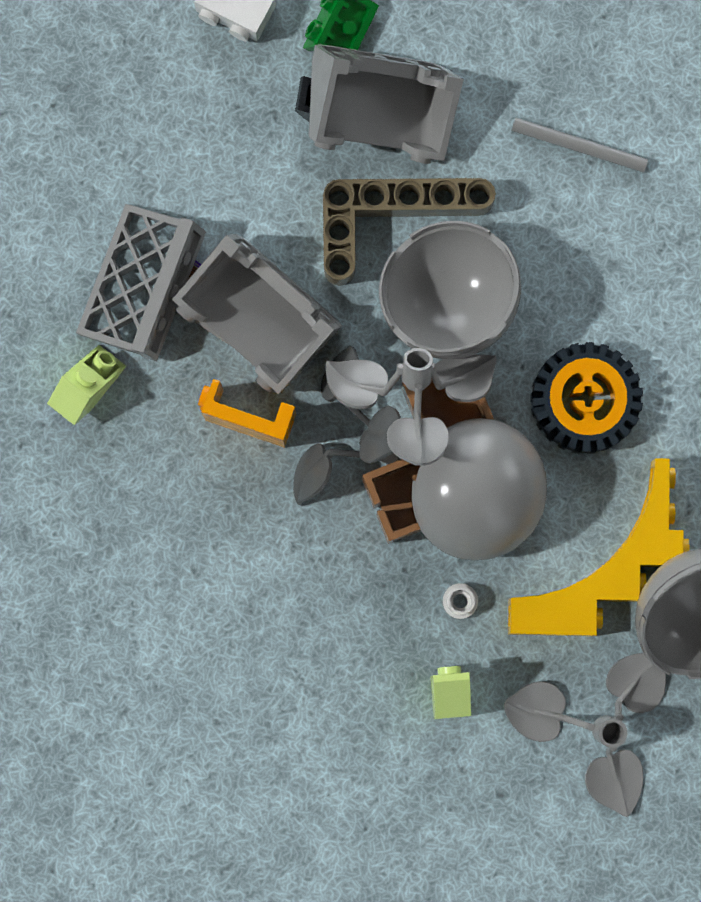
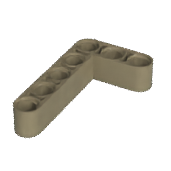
M482 178L338 179L331 181L327 184L323 193L325 277L330 283L338 286L346 285L353 279L356 264L355 217L481 216L488 213L493 206L496 195L494 186L491 182ZM476 190L483 191L488 196V201L481 205L475 204L470 199V193ZM340 191L345 193L349 198L347 203L341 206L332 204L329 197L334 192ZM376 191L383 196L384 200L379 205L373 206L368 204L364 197L367 193ZM405 191H412L418 196L419 200L414 205H405L401 202L399 196ZM439 191H448L453 196V201L450 204L442 205L435 200L434 195ZM335 226H344L349 231V235L344 240L339 241L333 239L329 232ZM336 260H343L350 268L344 275H335L330 270V265Z

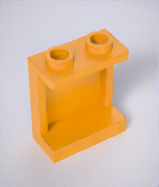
M213 379L210 387L204 385L198 406L202 410L201 413L205 421L285 448L296 417L295 406L281 402L276 419L273 422L220 404L219 401L223 393V387L219 380Z

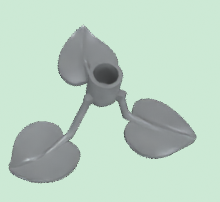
M413 348L405 353L403 364H397V371L389 381L385 369L380 364L368 360L342 362L327 360L326 379L331 392L342 404L351 408L367 409L376 404L378 395L386 396L402 375V381L411 391H415L414 419L400 418L394 421L387 431V444L390 450L399 458L416 466H426L442 457L446 451L449 436L445 424L440 419L435 417L421 419L422 390L430 384L432 378L436 389L442 390L445 388L447 396L455 401L474 402L480 400L491 388L496 356L475 354L459 359H442L435 364L430 352L422 348Z
M644 653L626 656L618 660L611 667L607 674L606 687L611 694L619 697L615 702V715L613 717L608 715L601 716L594 724L563 715L562 713L566 706L565 697L558 687L548 682L530 683L506 699L504 710L509 722L519 733L533 741L546 742L555 739L560 732V721L592 731L594 738L607 747V757H598L589 764L585 774L586 788L592 798L598 803L625 817L632 813L639 800L643 786V767L639 758L630 750L623 749L613 754V751H616L617 747L621 746L627 738V728L622 722L624 718L622 715V704L624 703L628 710L635 713L649 712L660 703L666 687V674L654 667Z

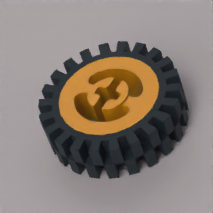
M586 342L582 345L576 343L568 348H562L544 363L534 379L530 402L533 405L531 409L532 415L536 417L538 422L536 425L539 430L544 431L545 437L550 442L554 441L558 444L557 447L563 450L568 449L572 451L571 453L594 454L599 451H605L627 437L639 420L638 415L642 411L643 403H641L643 388H640L638 381H640L638 373L634 374L631 369L633 365L629 360L626 362L621 358L623 354L617 350L615 352L609 350L607 345L601 344L597 346L594 345V342ZM576 377L579 380V384L571 391L569 397H579L585 390H588V395L591 397L600 396L604 391L598 383L593 381L592 377L603 381L611 397L610 409L604 419L597 420L594 418V412L602 406L604 400H594L588 407H586L583 400H573L570 403V407L576 414L580 415V421L567 413L562 402V391L569 379Z

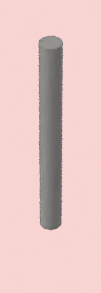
M515 118L511 130L640 172L645 171L648 163L646 158L519 118Z

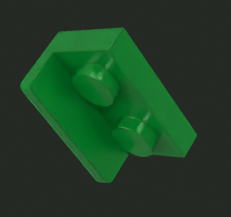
M321 0L320 7L322 9L317 19H314L306 29L305 37L307 39L303 48L307 51H314L316 44L358 50L379 5L371 0Z

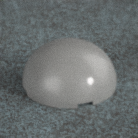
M463 221L434 223L410 234V238L401 244L395 252L391 253L384 265L380 278L379 299L381 309L393 333L411 349H425L431 353L433 358L438 359L465 358L492 346L512 324L521 299L519 267L510 249L490 230L477 224Z
M483 418L458 422L447 428L449 436L448 445L442 457L430 465H420L416 481L413 480L412 484L414 515L425 537L444 553L456 558L472 561L494 559L520 546L538 525L547 499L546 471L533 444L521 432L501 421Z
M701 548L676 555L661 565L644 585L637 602L635 626L641 649L654 667L669 676L673 673L687 675L689 679H701Z

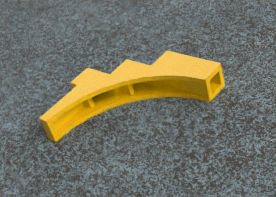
M655 458L651 461L649 486L640 516L626 541L605 564L587 578L567 588L539 596L513 597L508 599V635L597 636V629H602L603 608H597V601L638 602L641 591L646 584V573H640V567H660L676 555L690 550L689 539L684 538V530H669V524L675 523L676 514L675 503H669L670 489H674L676 483L675 468L670 467V459Z

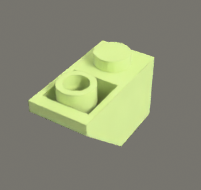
M98 345L61 377L47 404L75 425L94 408L126 368V365L112 353Z
M461 666L437 668L438 675L430 676L434 719L471 716L470 672L461 673Z

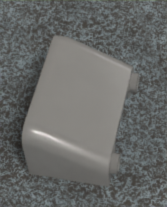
M316 44L312 56L309 137L315 141L314 145L316 147L326 150H335L336 145H343L344 141L403 149L411 154V160L419 163L430 164L431 159L444 161L464 79L443 66L427 61Z
M238 234L226 235L172 299L178 305L176 311L190 323H193L194 320L205 322L255 366V372L258 375L256 382L269 393L273 391L278 394L282 393L342 327L334 316L251 243Z

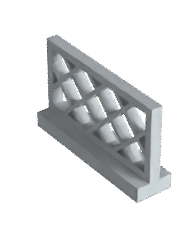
M125 204L76 333L157 362L178 307L172 299L188 281L206 231L192 220L182 217L177 219ZM133 215L142 217L147 228L131 236L128 227ZM168 225L176 227L172 240L161 245L156 232ZM151 236L156 249L140 257L135 243ZM129 247L134 261L119 269L116 263L118 253ZM159 256L162 262L161 270L149 278L143 264ZM138 268L143 282L127 289L122 276ZM117 279L122 293L106 301L103 294L107 284ZM147 288L150 295L148 304L136 311L131 297ZM126 301L131 314L115 322L110 308ZM104 312L109 326L98 332L89 330L93 318ZM134 321L137 332L133 343L123 341L119 329ZM113 333L115 338L110 337L108 335Z

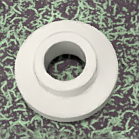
M454 584L443 595V607L446 613L453 618H468L477 609V593L467 584ZM461 594L466 597L467 604L464 608H457L454 605L453 600L456 595Z

